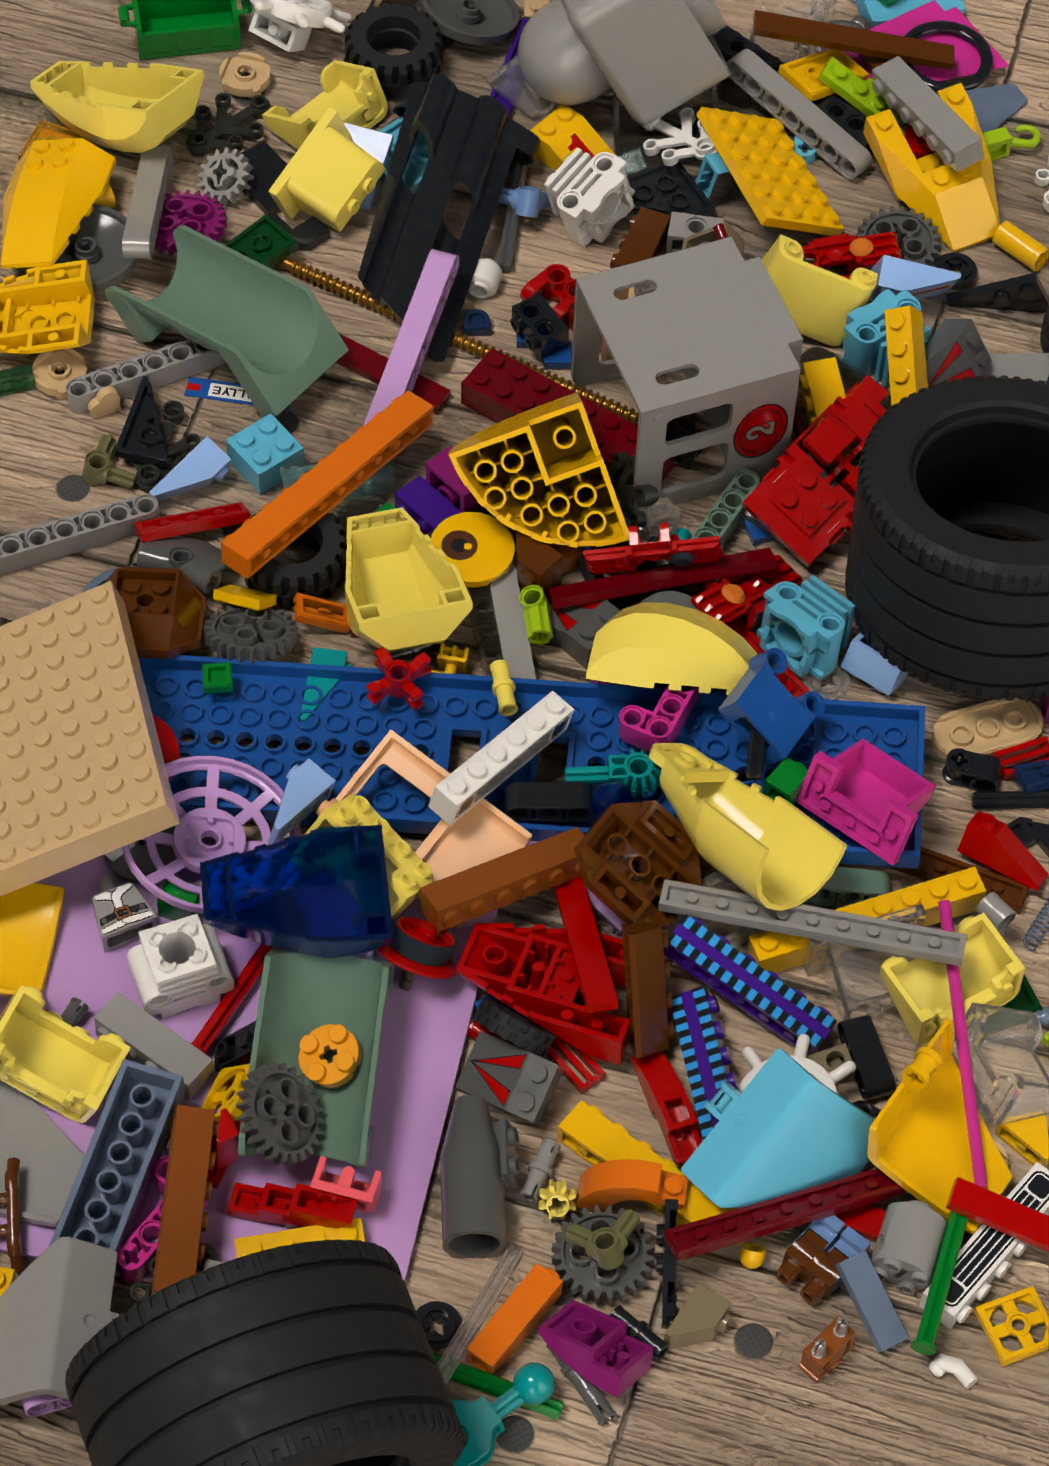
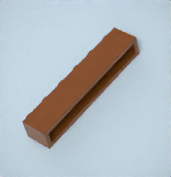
M575 827L420 887L419 909L429 923L437 927L436 932H440L582 876L574 848L584 837V834L578 827Z
M177 1104L173 1114L151 1295L196 1274L197 1263H202L205 1244L199 1243L200 1233L206 1232L208 1224V1213L203 1212L204 1201H210L212 1182L207 1181L208 1170L213 1171L216 1152L210 1150L212 1140H217L219 1121H214L215 1110Z

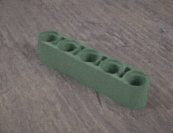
M751 470L739 471L691 539L719 536L722 548H724L744 519L742 515L745 508L741 506L742 502L759 485L757 473Z
M837 866L833 875L821 889L802 904L844 907L891 892L889 876L887 873L878 870Z

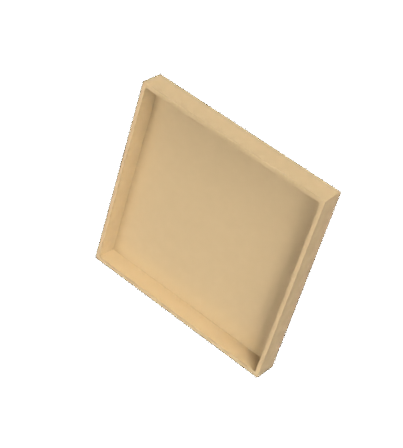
M111 581L0 626V896H3L180 824L125 603Z

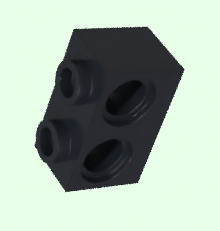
M540 293L512 306V318L510 319L512 329L515 333H520L525 339L529 350L534 351L540 359L568 346L569 328Z

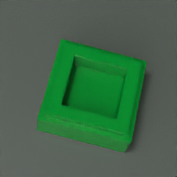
M231 662L202 664L204 694L233 692Z

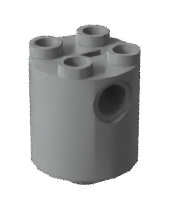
M918 1200L889 1204L872 1253L871 1262L880 1281L896 1285V1289L906 1295H914L916 1290L927 1288L931 1284L946 1231L947 1221L934 1211L929 1204Z

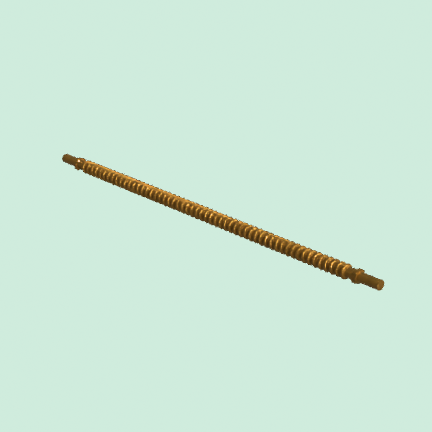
M286 257L275 265L277 268L289 270L291 275L297 273L298 278L303 276L305 281L310 279L311 284L317 282V286L321 287L323 285L325 290L330 288L331 293L337 291V295L341 296L343 294L345 299L350 297L352 302L357 300L358 305L364 303L365 308L370 306L372 311L377 309L379 314L384 312L385 317L391 315L392 320L397 318V321L401 323L398 316L386 304L385 306L379 305L367 294L366 289L360 291L359 286L353 288L352 283L347 285L345 280L340 282L339 277L333 279L332 274L327 276L325 271L320 273L319 268L313 270L312 265L307 267L305 262L300 264L298 259L293 261ZM454 331L451 340L453 347L459 345L460 350L465 348L467 353L472 351L473 356L479 354L480 359H483L491 350L488 343L482 345L481 340L475 342L474 337L469 339L467 334L462 336L461 331L456 333ZM506 352V353L504 354V355L510 357V354H509L508 352ZM515 355L510 357L629 422L638 425L639 411L635 413L634 408L629 410L627 405L621 406L620 402L614 403L612 398L607 400L605 395L600 397L599 392L593 394L592 389L586 391L585 386L579 388L578 383L572 385L571 380L566 382L564 377L559 379L557 374L552 376L550 371L545 373L544 368L537 369V365L530 366V362L523 363L522 358L517 360ZM708 447L703 448L701 453L705 454Z

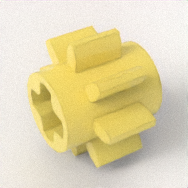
M550 1179L549 1186L546 1189H539V1197L542 1198L539 1201V1210L546 1209L548 1219H552L554 1216L565 1220L566 1213L569 1210H576V1202L573 1201L576 1198V1189L569 1190L567 1180L564 1179L561 1183Z

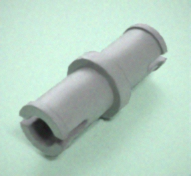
M542 1139L535 1160L530 1162L527 1168L529 1174L519 1196L523 1199L528 1195L526 1198L528 1202H538L539 1189L544 1187L546 1180H549L553 1174L551 1168L558 1151L561 1149V1145L555 1143V1146H553L555 1141L552 1139Z

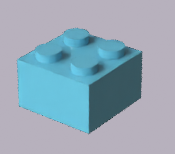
M271 413L226 439L227 455L231 458L230 464L259 495L305 469L304 448Z

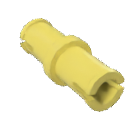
M496 660L490 664V671L494 682L492 684V692L497 697L499 713L502 716H512L518 711L514 696L515 683L510 678L508 663L505 660Z

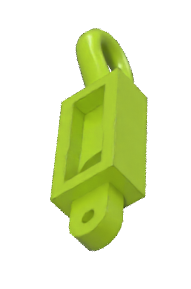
M1023 124L1015 128L1017 133L1026 131L1033 135V138L1028 140L1011 136L1006 126L983 132L991 161L1009 156L1011 147L1025 149L1035 147L1041 139L1040 131L1032 125Z

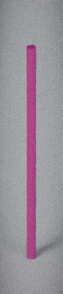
M941 900L938 902L941 928L945 931L954 932L951 902L949 900ZM946 964L974 1184L987 1189L959 966Z

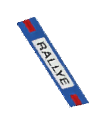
M189 376L184 396L255 406L241 384ZM290 404L284 410L289 411Z

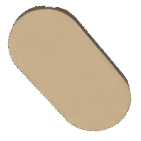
M1001 698V700L993 699L941 715L933 727L931 742L937 754L945 760L948 753L956 748L993 756V753L1040 738L1044 718L1038 706L1031 701L1027 702L1019 700V698H1014L1012 701H1007L1004 698Z

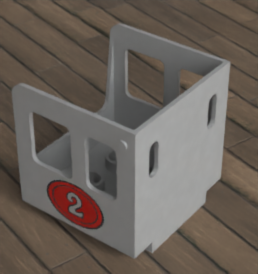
M728 237L576 278L571 378L579 386L623 379L639 411L633 486L650 484L655 486L659 493L658 502L654 503L651 507L639 508L635 498H632L637 511L642 510L645 513L723 492L734 476L742 470L754 471L759 476V481H761L773 467L775 469L778 467L775 463L777 458L784 454L791 442L801 369L800 359L803 338L760 257L744 261L733 238ZM646 283L653 284L656 287V290L651 293L625 300L617 299L614 296L617 291ZM601 335L613 358L604 362H599ZM674 371H680L686 377L685 380L667 385L659 384L656 381L658 376ZM703 411L711 427L710 430L665 441L666 427L669 421ZM716 444L720 445L725 455L724 468L719 474L675 487L661 489L663 463L665 460Z

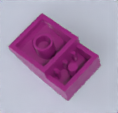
M575 1300L570 1301L538 1329L539 1335L570 1368L587 1381L617 1398L651 1369L653 1346L626 1335L627 1323Z

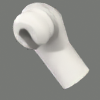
M941 1353L934 1356L935 1360L929 1364V1369L935 1376L941 1377L945 1372L952 1373L966 1389H969L978 1381L977 1376L960 1358Z

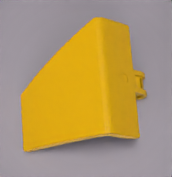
M32 883L0 896L1 997L11 998L21 985L36 988L43 994L58 931L65 888Z
M948 1018L941 1025L927 1047L918 1048L912 1064L906 1065L903 1069L900 1085L869 1128L867 1157L877 1168L919 1201L929 1204L934 1211L949 1220L951 1210L947 1209L946 1205L954 1180L960 1177L974 1183L961 1076L953 1057L954 1021ZM978 1111L987 1189L1002 1195L1013 1179V1175ZM968 1218L965 1230L975 1234L982 1224Z

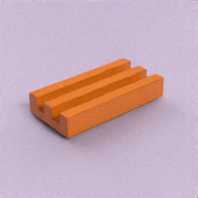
M297 593L293 598V603H296L294 606V612H296L294 621L345 634L350 630L347 606L345 604Z

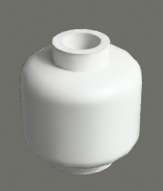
M479 259L468 290L470 294L479 299L495 295L503 276L502 269L492 259Z

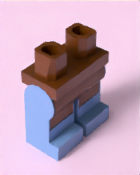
M835 1215L812 1221L806 1230L785 1251L783 1263L777 1272L776 1278L789 1287L797 1278L806 1285L801 1289L800 1295L810 1305H814L822 1298L828 1300L833 1292L843 1284V1280L835 1265L864 1250L868 1254L871 1242L849 1226L844 1230L845 1223Z

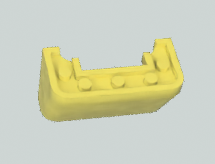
M334 60L322 70L320 76L324 91L301 109L289 116L285 108L273 106L262 114L268 129L298 150L329 107L339 113L344 123L371 129L386 116L388 104L374 68Z
M780 235L762 258V262L800 334L830 346H841L847 335L844 331V327L847 326V314L858 307L866 305L877 284L878 273L865 268H856L851 273L850 279H847L803 261L804 253L801 245L791 238Z
M984 912L976 917L969 916L959 923L957 933L967 934L962 966H959L966 1025L1014 999L1020 991L1025 967ZM892 956L883 962L880 976L911 1038L918 1047L927 1046L947 1018L953 1021L946 963L919 958L908 962L905 957Z

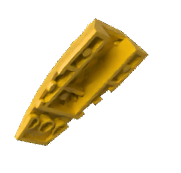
M84 138L33 141L17 162L3 197L2 269L53 266L68 246L69 236L76 234L81 228L79 223L84 216L88 217L93 211V203L100 201L104 196L116 164L115 157Z
M87 259L54 264L53 266L34 267L26 270L27 274L15 278L13 274L3 278L4 282L0 283V353L34 354L76 348L91 343L95 297Z

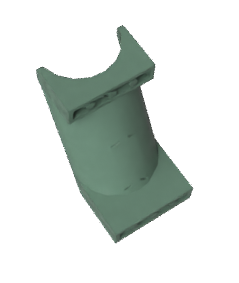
M185 225L178 226L173 231L177 248L176 270L170 285L159 296L144 301L117 286H109L104 291L137 343L151 342L166 328H169L222 356L262 417L270 413L273 416L280 414L349 350L307 286Z
M274 946L265 955L249 1072L264 1064L276 1062L277 1065L286 1063L287 1069L295 1066L297 1070L296 1076L303 1074L298 1058L300 1051L299 1043L303 1036L308 1035L311 1031L323 1025L340 1024L358 1039L362 1049V1060L360 1066L357 1065L356 1070L353 1072L354 1076L342 1086L325 1088L315 1084L305 1076L304 1084L313 1083L314 1085L310 1091L311 1094L320 1096L315 1103L316 1106L323 1107V1111L318 1112V1117L325 1120V1123L318 1125V1128L324 1134L317 1137L320 1145L313 1148L314 1154L312 1156H323L345 1161L356 1167L366 1168L372 1151L374 1126L370 1125L384 1005L387 996L393 989L395 964L383 956ZM328 1050L323 1059H326L329 1063L333 1062V1056L337 1054V1051ZM241 1122L238 1156L241 1157L256 1155V1143L248 1145L249 1133H241L242 1128L246 1126L245 1122Z

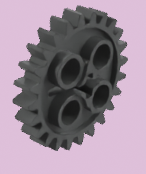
M890 206V210L887 213L883 208H880L879 215L871 212L870 220L864 218L863 224L858 226L856 237L886 232L896 233L894 226H896L898 230L897 243L901 249L902 259L933 267L934 261H937L942 245L940 243L941 234H937L938 226H931L932 219L923 220V212L917 216L914 215V208L909 212H905L904 206H901L899 211H895L894 207Z
M226 606V611L218 609L217 615L211 614L210 620L205 621V645L210 646L211 652L217 651L218 657L227 655L228 661L235 657L238 658V663H241L244 659H248L250 664L254 662V659H259L264 663L267 657L276 660V654L285 656V651H292V645L297 644L298 626H296V621L292 620L291 614L284 615V609L275 611V606L260 611L237 606V608Z
M272 1062L255 1068L254 1071L247 1074L248 1079L241 1081L244 1090L237 1092V1095L243 1102L236 1104V1107L243 1111V1115L237 1117V1120L245 1122L246 1126L242 1128L241 1133H249L250 1137L247 1144L256 1143V1154L265 1152L264 1159L266 1162L274 1159L275 1165L284 1163L285 1166L306 1160L307 1156L314 1154L313 1148L320 1145L317 1137L324 1134L318 1128V1125L325 1123V1120L318 1117V1112L323 1111V1107L316 1106L315 1103L320 1096L312 1095L310 1092L314 1086L313 1083L304 1084L306 1075L296 1076L297 1070L295 1066L287 1069L286 1063L277 1065L276 1062Z
M595 1205L594 1213L590 1214L584 1207L582 1208L581 1218L572 1213L571 1224L563 1221L561 1224L562 1232L555 1233L556 1243H552L551 1252L554 1255H552L551 1263L552 1265H557L555 1271L559 1276H563L561 1279L563 1281L562 1287L571 1284L570 1295L572 1296L579 1291L582 1292V1302H585L589 1296H593L595 1305L599 1304L601 1298H605L607 1304L611 1305L612 1297L617 1296L619 1301L623 1303L625 1292L633 1297L636 1296L635 1285L644 1288L646 1282L644 1277H651L652 1269L650 1267L654 1266L655 1257L651 1255L654 1254L655 1245L649 1244L651 1242V1233L642 1234L645 1228L644 1223L637 1224L627 1237L628 1246L625 1249L630 1250L633 1254L624 1256L623 1263L612 1270L599 1267L596 1259L586 1254V1249L567 1241L565 1238L567 1227L573 1224H578L593 1232L600 1228L612 1227L623 1213L624 1208H621L617 1214L612 1213L611 1205H608L605 1212H601L599 1206ZM584 1254L588 1258L582 1261L575 1259L573 1256ZM602 1272H609L613 1275V1277L610 1279H604L600 1277L599 1274Z

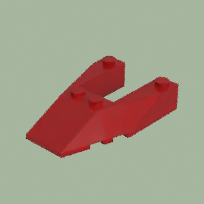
M507 923L475 924L456 966L455 972L590 1057L617 1065L621 1064L630 1041L631 1019L603 1011L587 1013L586 1006L575 1003L581 988L564 928H546V924H534L533 928L514 927L515 924ZM599 933L613 984L625 988L622 939Z

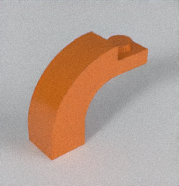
M622 1159L598 1163L589 1167L580 1176L576 1207H585L587 1210L594 1211L595 1205H598L601 1212H605L608 1205L612 1206L621 1201L638 1200L665 1206V1199H678V1210L681 1211L685 1206L688 1178L662 1170V1164L656 1162Z

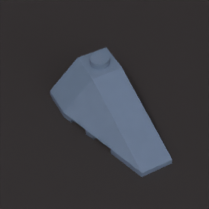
M1014 83L965 90L973 104L982 133L998 129L1000 124L1012 118L1028 103L1026 96Z

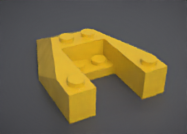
M962 83L937 91V95L982 139L984 159L959 172H956L949 165H945L937 152L916 159L890 109L866 117L863 131L895 197L899 201L902 200L910 209L914 208V215L917 216L923 212V220L931 218V226H938L937 234H941V242L951 252H957L992 239L995 231L1000 226L991 157L973 104Z

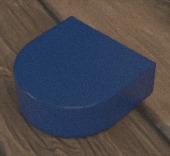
M473 309L465 313L463 317L464 335L491 336L489 315L480 309Z

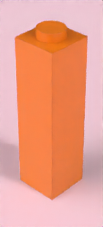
M536 1263L466 1348V1362L477 1369L496 1375L562 1295L563 1281L559 1274L549 1267L544 1268Z

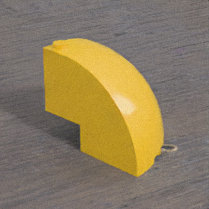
M577 392L494 424L468 437L449 451V457L463 484L477 499V502L482 507L484 506L497 520L513 530H517L540 542L568 545L578 548V546H607L629 540V531L582 400Z

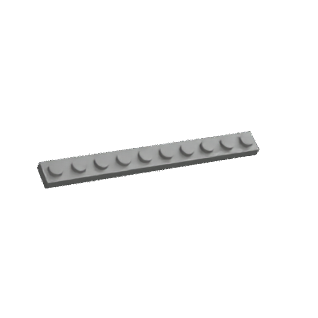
M667 879L664 880L658 911L680 915L687 914L696 918L962 966L967 934L803 904L787 910L777 911L764 907L749 894Z

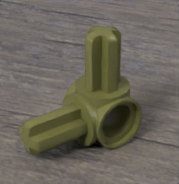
M103 435L96 450L87 453L82 477L85 483L90 486H101L109 481L131 489L135 484L136 474L113 466L114 462L111 455L117 444V440L113 438V435Z
M632 1209L623 1211L612 1227L600 1228L594 1232L578 1224L569 1225L565 1238L567 1241L586 1249V1254L596 1259L599 1267L612 1270L623 1263V1251L628 1246L627 1237L640 1222V1217Z

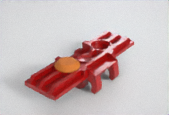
M895 232L856 237L847 233L812 239V242H808V246L802 247L804 253L803 260L813 258L815 262L812 265L826 270L830 266L845 264L847 273L850 274L843 275L842 277L850 279L851 273L856 268H872L883 255L902 259Z
M776 555L777 568L722 578L717 581H709L704 586L705 591L692 597L690 601L701 612L722 621L724 624L746 614L748 620L745 623V627L750 629L757 624L760 613L764 612L766 598L763 597L764 592L780 582L788 581L800 586L804 580L780 555ZM761 577L768 579L772 585L765 583Z

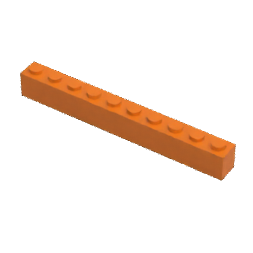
M409 390L400 397H396L382 412L376 413L371 421L365 426L359 427L354 435L345 442H341L327 457L321 458L316 466L310 471L303 473L289 488H285L277 498L265 504L255 516L247 519L234 533L227 535L221 542L222 563L246 579L250 578L433 426L434 406Z

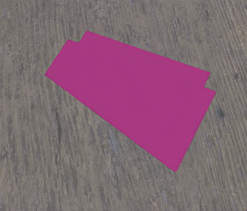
M935 0L868 29L905 36L911 29L920 24L942 20L966 25L981 35L957 7L944 11ZM935 33L923 36L920 39L954 45L955 65L953 70L911 63L922 75L941 82L975 74L980 67L981 57L977 48L968 40L953 34ZM987 41L993 54L992 70L1008 67L1009 64ZM844 51L870 74L869 78L873 79L872 71L857 53ZM837 93L833 94L839 97L845 103L848 102Z

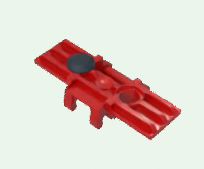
M669 522L660 523L659 541L642 543L640 533H638V526H630L628 546L583 551V557L588 572L596 575L623 571L637 572L636 566L644 561H657L660 559L670 560L676 568L696 563L715 562L724 557V552L719 536L680 540L679 535L672 534Z

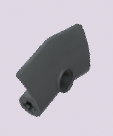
M181 535L144 542L137 558L138 567L180 569L198 590L209 595L220 585L221 570L228 568L227 565L222 563V551L206 541Z

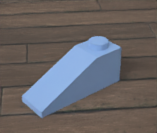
M206 436L148 494L161 501L209 486L215 479L220 482L230 471L228 467L231 458Z
M311 759L306 760L301 766L296 764L286 775L288 781L268 844L272 847L331 795L336 780Z

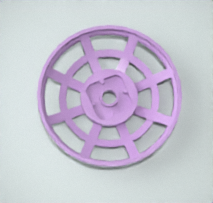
M193 756L166 763L165 767L168 777L182 772L207 770L206 787L189 788L173 794L180 823L176 825L174 834L158 832L141 839L146 841L149 857L157 871L145 876L134 862L129 844L121 847L124 859L134 876L147 890L159 899L183 910L202 914L241 912L271 898L284 886L291 876L296 865L294 861L289 857L284 872L271 888L257 879L266 869L272 852L291 851L301 839L299 823L290 831V839L280 840L273 847L268 844L271 832L268 823L260 811L272 800L279 807L283 790L261 771L234 759L218 756ZM219 772L230 773L244 778L264 792L251 803L234 792L218 788ZM205 797V808H198L186 813L179 805L180 802L188 799ZM217 798L231 802L243 810L234 817L226 811L217 809ZM253 819L260 830L262 841H246L242 826ZM212 837L217 841V844L208 846L201 839ZM155 843L173 846L177 859L165 866L157 853ZM243 853H262L259 863L250 874L238 864ZM184 868L201 874L200 886L187 883L176 877L175 874ZM229 872L239 880V882L229 886L213 888V875ZM167 879L182 890L199 894L200 904L190 903L173 897L159 889L156 884ZM246 887L259 895L242 903L212 906V896L231 894Z

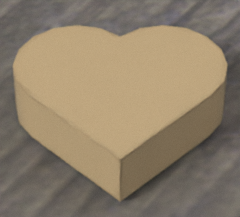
M103 387L98 391L97 396L90 400L87 407L92 417L100 418L121 410L120 396L115 387Z

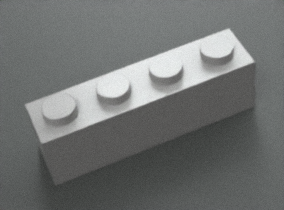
M119 992L94 1016L95 1033L98 1037L113 1033L120 1036L125 1041V1044L131 1047L125 1057L127 1060H135L140 1064L183 1076L186 1089L184 1096L189 1100L214 1075L213 1059Z

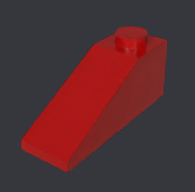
M978 811L968 822L958 847V852L1035 891L1041 887L1048 877L1047 871L1005 823L997 820L993 815Z

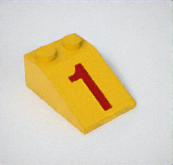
M561 104L530 130L540 139V145L535 158L554 171L577 148L582 149L583 155L585 152L590 154L591 159L601 152H609L616 155L587 120L567 105Z

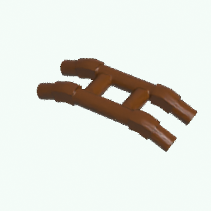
M12 1157L7 1160V1171L5 1172L6 1192L0 1193V1206H7V1224L0 1225V1237H7V1250L11 1269H15V1272H20L24 1270L19 1210L20 1160Z

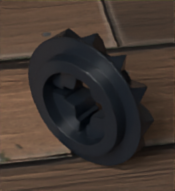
M946 253L940 256L935 263V267L949 271L960 269L961 278L954 284L960 288H963L965 284L971 285L977 274L975 262L962 253Z
M433 1301L420 1306L416 1310L431 1349L439 1352L441 1349L451 1348L457 1339H460L462 1319L459 1312L450 1304ZM430 1319L435 1321L436 1324H444L442 1326L443 1335L439 1334L436 1330L429 1331L431 1329Z

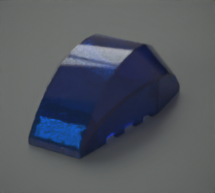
M382 825L319 828L310 831L306 835L299 837L294 835L284 838L283 841L271 845L263 844L254 847L250 851L243 853L235 852L200 862L204 923L220 931L271 947L324 958L353 956L376 950L393 942Z

